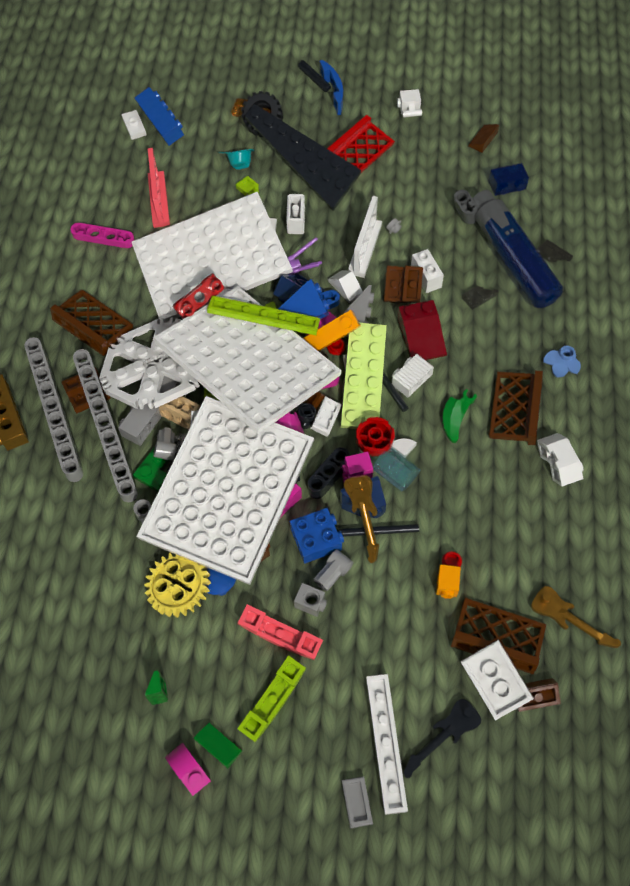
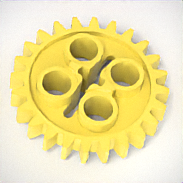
M170 552L168 559L163 556L161 557L162 563L155 561L157 567L156 569H149L153 574L146 576L150 582L144 584V586L149 589L145 592L149 597L147 601L152 604L155 610H158L162 615L165 613L168 617H171L173 613L178 618L180 612L187 616L188 609L195 612L194 605L201 607L199 600L207 599L203 593L210 592L206 585L211 584V581L207 579L210 576V573L206 571L208 567L179 555L173 556ZM175 568H178L176 573L172 574V571ZM167 576L179 584L182 583L186 588L192 589V592H188L177 584L174 585L163 577ZM195 576L193 581L188 582L190 577ZM167 585L165 591L161 592L162 588ZM184 594L183 598L177 601L179 595Z

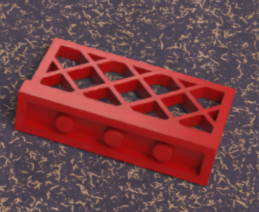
M365 115L327 148L346 161L347 158H355L356 163L351 164L359 168L361 173L395 142L371 122L372 118L368 115ZM371 129L375 132V135H367V131ZM365 139V144H357V140ZM368 140H376V145L368 144ZM379 140H385L387 144L379 145ZM354 148L355 153H346V149ZM357 149H366V154H358ZM368 149H377V153L369 154ZM358 158H367V162L358 163Z

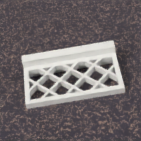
M373 196L348 268V271H353L355 276L365 278L382 227V221L376 220L378 197Z

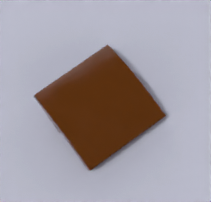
M387 265L384 302L420 303L423 267Z
M95 367L97 376H98V378H99L100 375H99V373H98V371H97V369H96V367ZM79 375L61 382L76 414L90 408ZM102 387V390H103L105 399H106V400L111 399L110 396L105 393V391H104V389H103V387Z

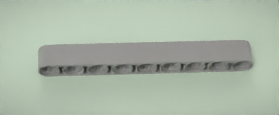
M35 337L29 338L24 346L60 466L70 482H77L83 477V470L50 364L40 340Z
M77 350L73 355V360L117 491L124 502H133L137 498L138 492L93 361L87 350ZM103 406L102 409L95 410L97 407ZM109 422L106 426H101L102 423ZM110 438H113V439H114V440H113L112 442H110V443H107V442H106V441H107L108 439H110ZM120 455L118 459H112L113 456ZM122 471L126 472L124 476H117ZM127 488L132 489V491L128 494L123 493V491Z

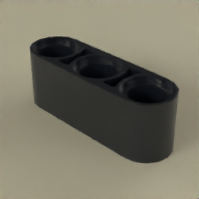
M341 447L335 449L309 478L308 493L312 498H322L342 476V465L345 464V460L338 461L337 459H345V457L350 456L347 449ZM331 471L333 474L326 475L325 472ZM315 485L321 486L320 489H314L312 487Z

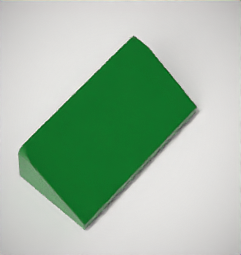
M158 670L154 671L145 693V697L152 705L168 702L166 681Z
M210 723L193 738L227 769L242 752L241 749Z

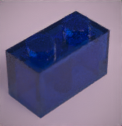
M523 163L491 169L489 184L495 196L525 190L529 180Z

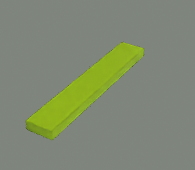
M217 296L211 297L207 308V313L311 335H317L320 318Z

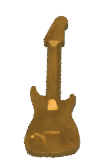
M366 475L353 476L345 480L344 488L351 498L353 513L357 511V508L360 509L368 541V561L374 563L377 560L379 544L376 543L369 511L373 516L377 515V509L371 496L372 480Z
M549 586L543 587L531 604V609L534 612L551 617L565 630L569 627L565 623V620L596 639L599 645L618 648L621 645L619 639H614L606 633L602 634L567 611L568 609H573L574 605L563 601L557 592Z

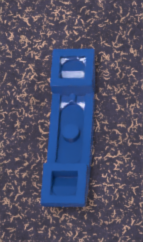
M320 60V75L327 82L331 83L334 90L333 105L337 115H341L343 109V85L341 79L331 65L324 60Z

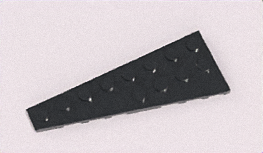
M256 104L245 115L246 121L265 138L268 144H271L276 152L285 159L286 163L334 211L360 176L361 170Z

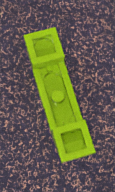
M288 655L277 671L274 680L237 729L256 742L281 710L304 674L306 667Z

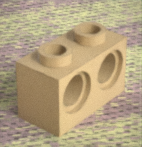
M181 396L159 406L162 417L189 430L191 411H197L201 406Z

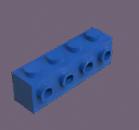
M148 87L134 97L168 146L184 136L181 130L183 126L178 119L174 120L176 117L171 110L167 111L168 106L164 100L160 101L161 97L157 91L153 92Z

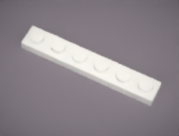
M388 674L367 676L366 682L385 815L408 812Z

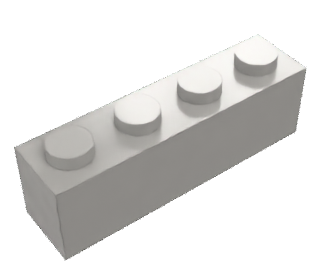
M164 376L160 393L179 386L180 382ZM148 403L144 405L143 409H140L139 405L138 409L131 407L129 414L119 423L118 429L121 436L141 446L162 417L159 407L150 409Z

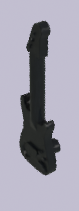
M458 700L452 708L450 715L446 719L434 724V730L441 728L443 731L416 755H411L404 770L405 778H411L412 773L421 765V762L451 735L454 737L453 743L456 744L462 734L476 729L481 724L482 719L479 713L467 700Z

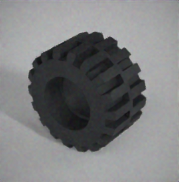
M259 91V94L254 92L252 97H247L248 101H244V107H242L241 111L243 113L242 118L249 132H252L255 136L258 134L259 137L263 138L245 119V115L250 108L256 104L260 108L271 110V114L283 121L284 117L279 100L273 94L270 96L269 92L263 94V91Z

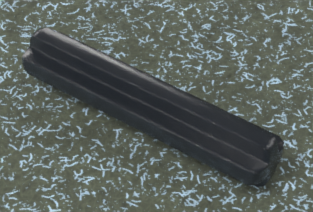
M304 60L298 63L299 69L324 92H328L331 89L330 84Z

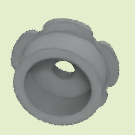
M394 218L386 228L390 234L392 232L396 234L401 229V220L398 221Z

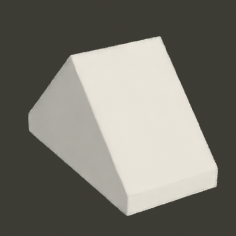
M341 270L328 279V282L348 303L356 300L363 292L353 271Z

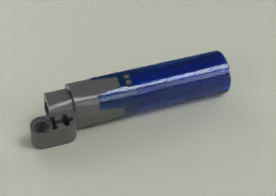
M458 190L454 194L455 209L465 223H478L535 308H545L556 302L563 293L564 288L505 203L500 199H495L489 190H483L473 198L466 190Z

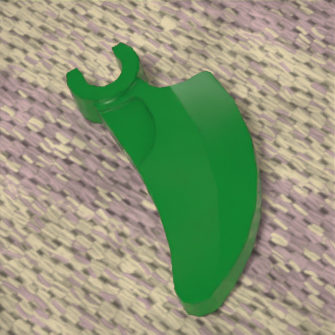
M467 389L464 390L460 400L450 397L443 410V428L452 443L458 441L462 419L470 404L474 403L477 398V394H474L472 398H468L466 396Z

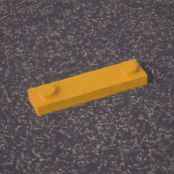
M349 310L319 328L317 335L309 334L303 339L317 351H320L361 327L353 310Z

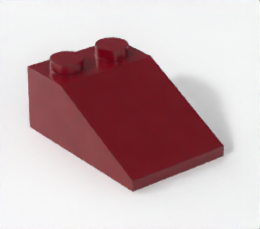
M434 300L398 307L397 320L409 357L413 358V356L418 354L424 360L447 356L439 314Z

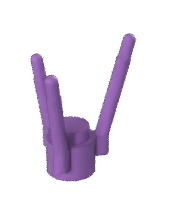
M317 237L296 253L287 257L293 270L292 273L318 267L322 264V261L301 266L299 259L295 260L299 254L318 240Z

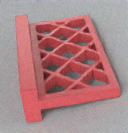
M148 148L150 168L148 183L153 227L170 226L164 171L158 172L153 148Z

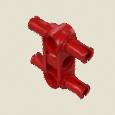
M212 273L184 297L175 302L172 307L182 319L192 316L194 312L211 300L212 296L218 295L225 287L221 280ZM197 292H201L203 295L202 300L196 302L194 299Z

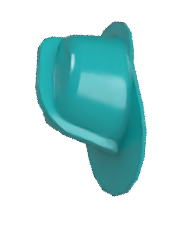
M254 149L218 153H226L231 166L241 170L249 167L251 152Z

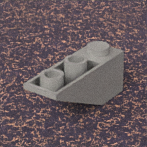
M368 285L344 312L353 310L359 323H369L366 322V319L371 316L372 307H369V303H373L374 293L371 292L372 285Z

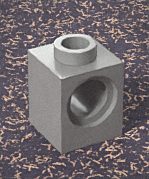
M302 583L294 600V607L318 617L319 612H323L327 605L325 592ZM311 597L317 599L315 604H308L306 601Z

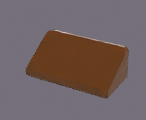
M499 124L484 125L468 147L483 153L497 135Z
M553 678L525 683L534 699L517 709L518 712L561 704L558 683Z

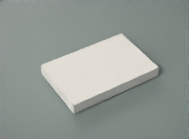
M499 640L461 661L495 720L534 699Z

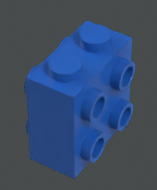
M328 508L290 521V529L304 564L330 555L337 549L339 551L342 550L344 538L341 531L337 532L335 516L333 513H329Z

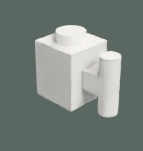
M419 89L400 91V97L397 98V108H400L403 117L422 116Z

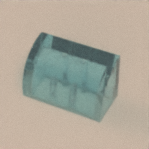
M392 448L380 454L373 466L374 471L401 492L415 480L421 471Z

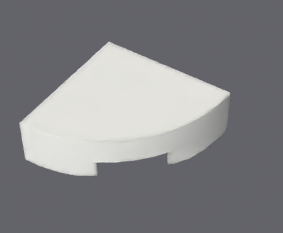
M405 438L394 441L391 449L405 459L415 448L417 442Z

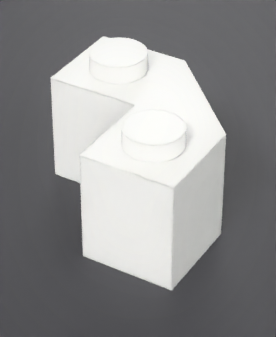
M556 433L537 440L540 457L550 463L554 482L560 486H565L583 479V465L567 437Z

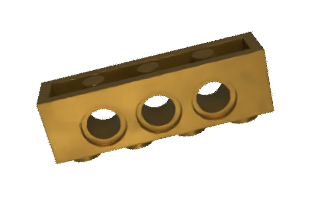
M1 374L0 446L4 445L7 451L29 443L8 383Z

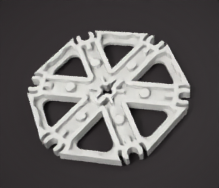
M171 317L167 323L164 318H161V320L157 319L121 335V338H117L119 344H111L112 349L108 348L99 377L105 393L138 409V405L140 409H143L147 403L149 408L152 409L196 390L195 387L200 386L198 381L154 343L156 335L180 322L181 319L175 317L174 321ZM149 330H155L151 348L132 341L136 336L145 334ZM116 356H121L134 362L116 371H110L113 358ZM164 376L181 383L173 389L160 393ZM142 379L139 391L136 394L131 395L120 390V388Z

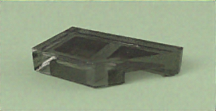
M548 239L536 251V254L549 262H557V260L571 261L573 255Z
M476 286L462 294V299L473 310L497 296L499 291L497 289L487 290Z

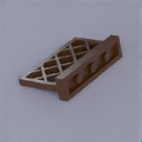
M80 290L60 306L55 304L50 308L54 322L102 356L107 354L108 348L117 341V338H121V335L133 329L132 323L84 290ZM84 297L87 299V302H77V300ZM77 307H87V311L77 312ZM90 307H98L100 311H90ZM66 308H74V312H66L64 310ZM110 315L113 317V320H102V316ZM87 316V321H79L77 317ZM90 316H100V320H90ZM118 324L125 326L123 329H115V325ZM100 325V330H92L90 326ZM102 325H113V329L102 330ZM113 334V337L107 341L102 335Z
M535 370V374L497 372L489 434L490 439L526 441L528 445H536L543 371ZM501 378H509L512 382L504 386L501 383ZM523 379L531 380L530 384L525 388L519 383ZM514 385L520 389L515 395L508 390ZM505 392L510 398L502 402L499 396ZM524 393L529 400L522 404L517 398ZM512 401L519 406L513 411L506 406ZM504 408L508 414L501 419L496 413ZM523 410L527 416L520 420L515 414ZM510 417L517 422L511 427L505 423ZM500 424L506 429L503 433H494V429ZM521 426L525 430V435H516L513 430Z
M465 598L451 647L474 654L499 640L516 669L534 674L540 660L539 655L546 624ZM467 605L476 608L479 614L470 617L466 611ZM490 613L495 614L499 621L491 624L486 615ZM482 618L487 626L478 630L473 621ZM509 620L516 621L519 628L511 631L506 622ZM469 623L474 632L467 634L461 632L460 629L461 626ZM502 624L507 633L498 636L494 627ZM534 627L540 629L539 635L532 638L527 628ZM490 630L495 639L485 640L481 633ZM520 631H523L528 639L522 643H519L514 635ZM510 636L515 646L511 648L506 647L501 640ZM531 644L535 650L534 656L525 653L522 647Z

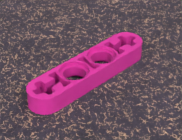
M75 223L70 229L73 238L76 240L115 247L131 248L133 246L132 241L135 240L133 233L130 231L91 224ZM93 232H99L97 236H91ZM115 235L113 239H107V236Z

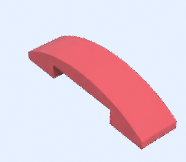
M248 604L238 621V625L266 641L312 660H315L323 642L322 639L310 633L298 631L266 616L265 612Z

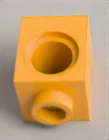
M439 566L436 595H441L442 598L446 599L457 597L461 567Z

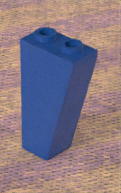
M312 279L307 281L278 308L279 310L318 317L320 319L330 315L328 309H330L329 304L320 295L322 289L318 282L314 283Z

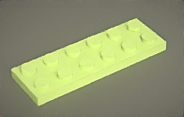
M360 323L361 327L349 333L341 428L357 429L359 424L367 421L368 418L380 417L387 325Z

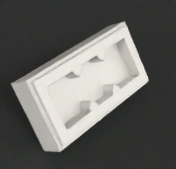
M137 110L121 114L131 140L147 135Z
M325 396L310 429L328 437L342 404Z

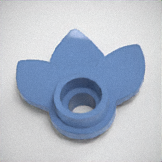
M563 346L558 351L552 350L545 355L543 360L544 363L553 365L552 372L555 377H564L569 371L578 374L581 368L580 362L576 359V352L571 346Z

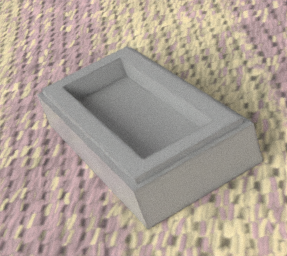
M364 776L342 780L350 829L373 825Z

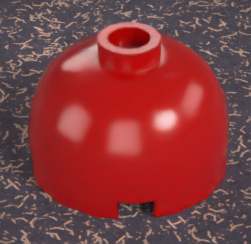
M370 417L367 421L361 422L356 430L357 445L362 452H368L370 456L386 454L394 443V428L388 424L386 419Z

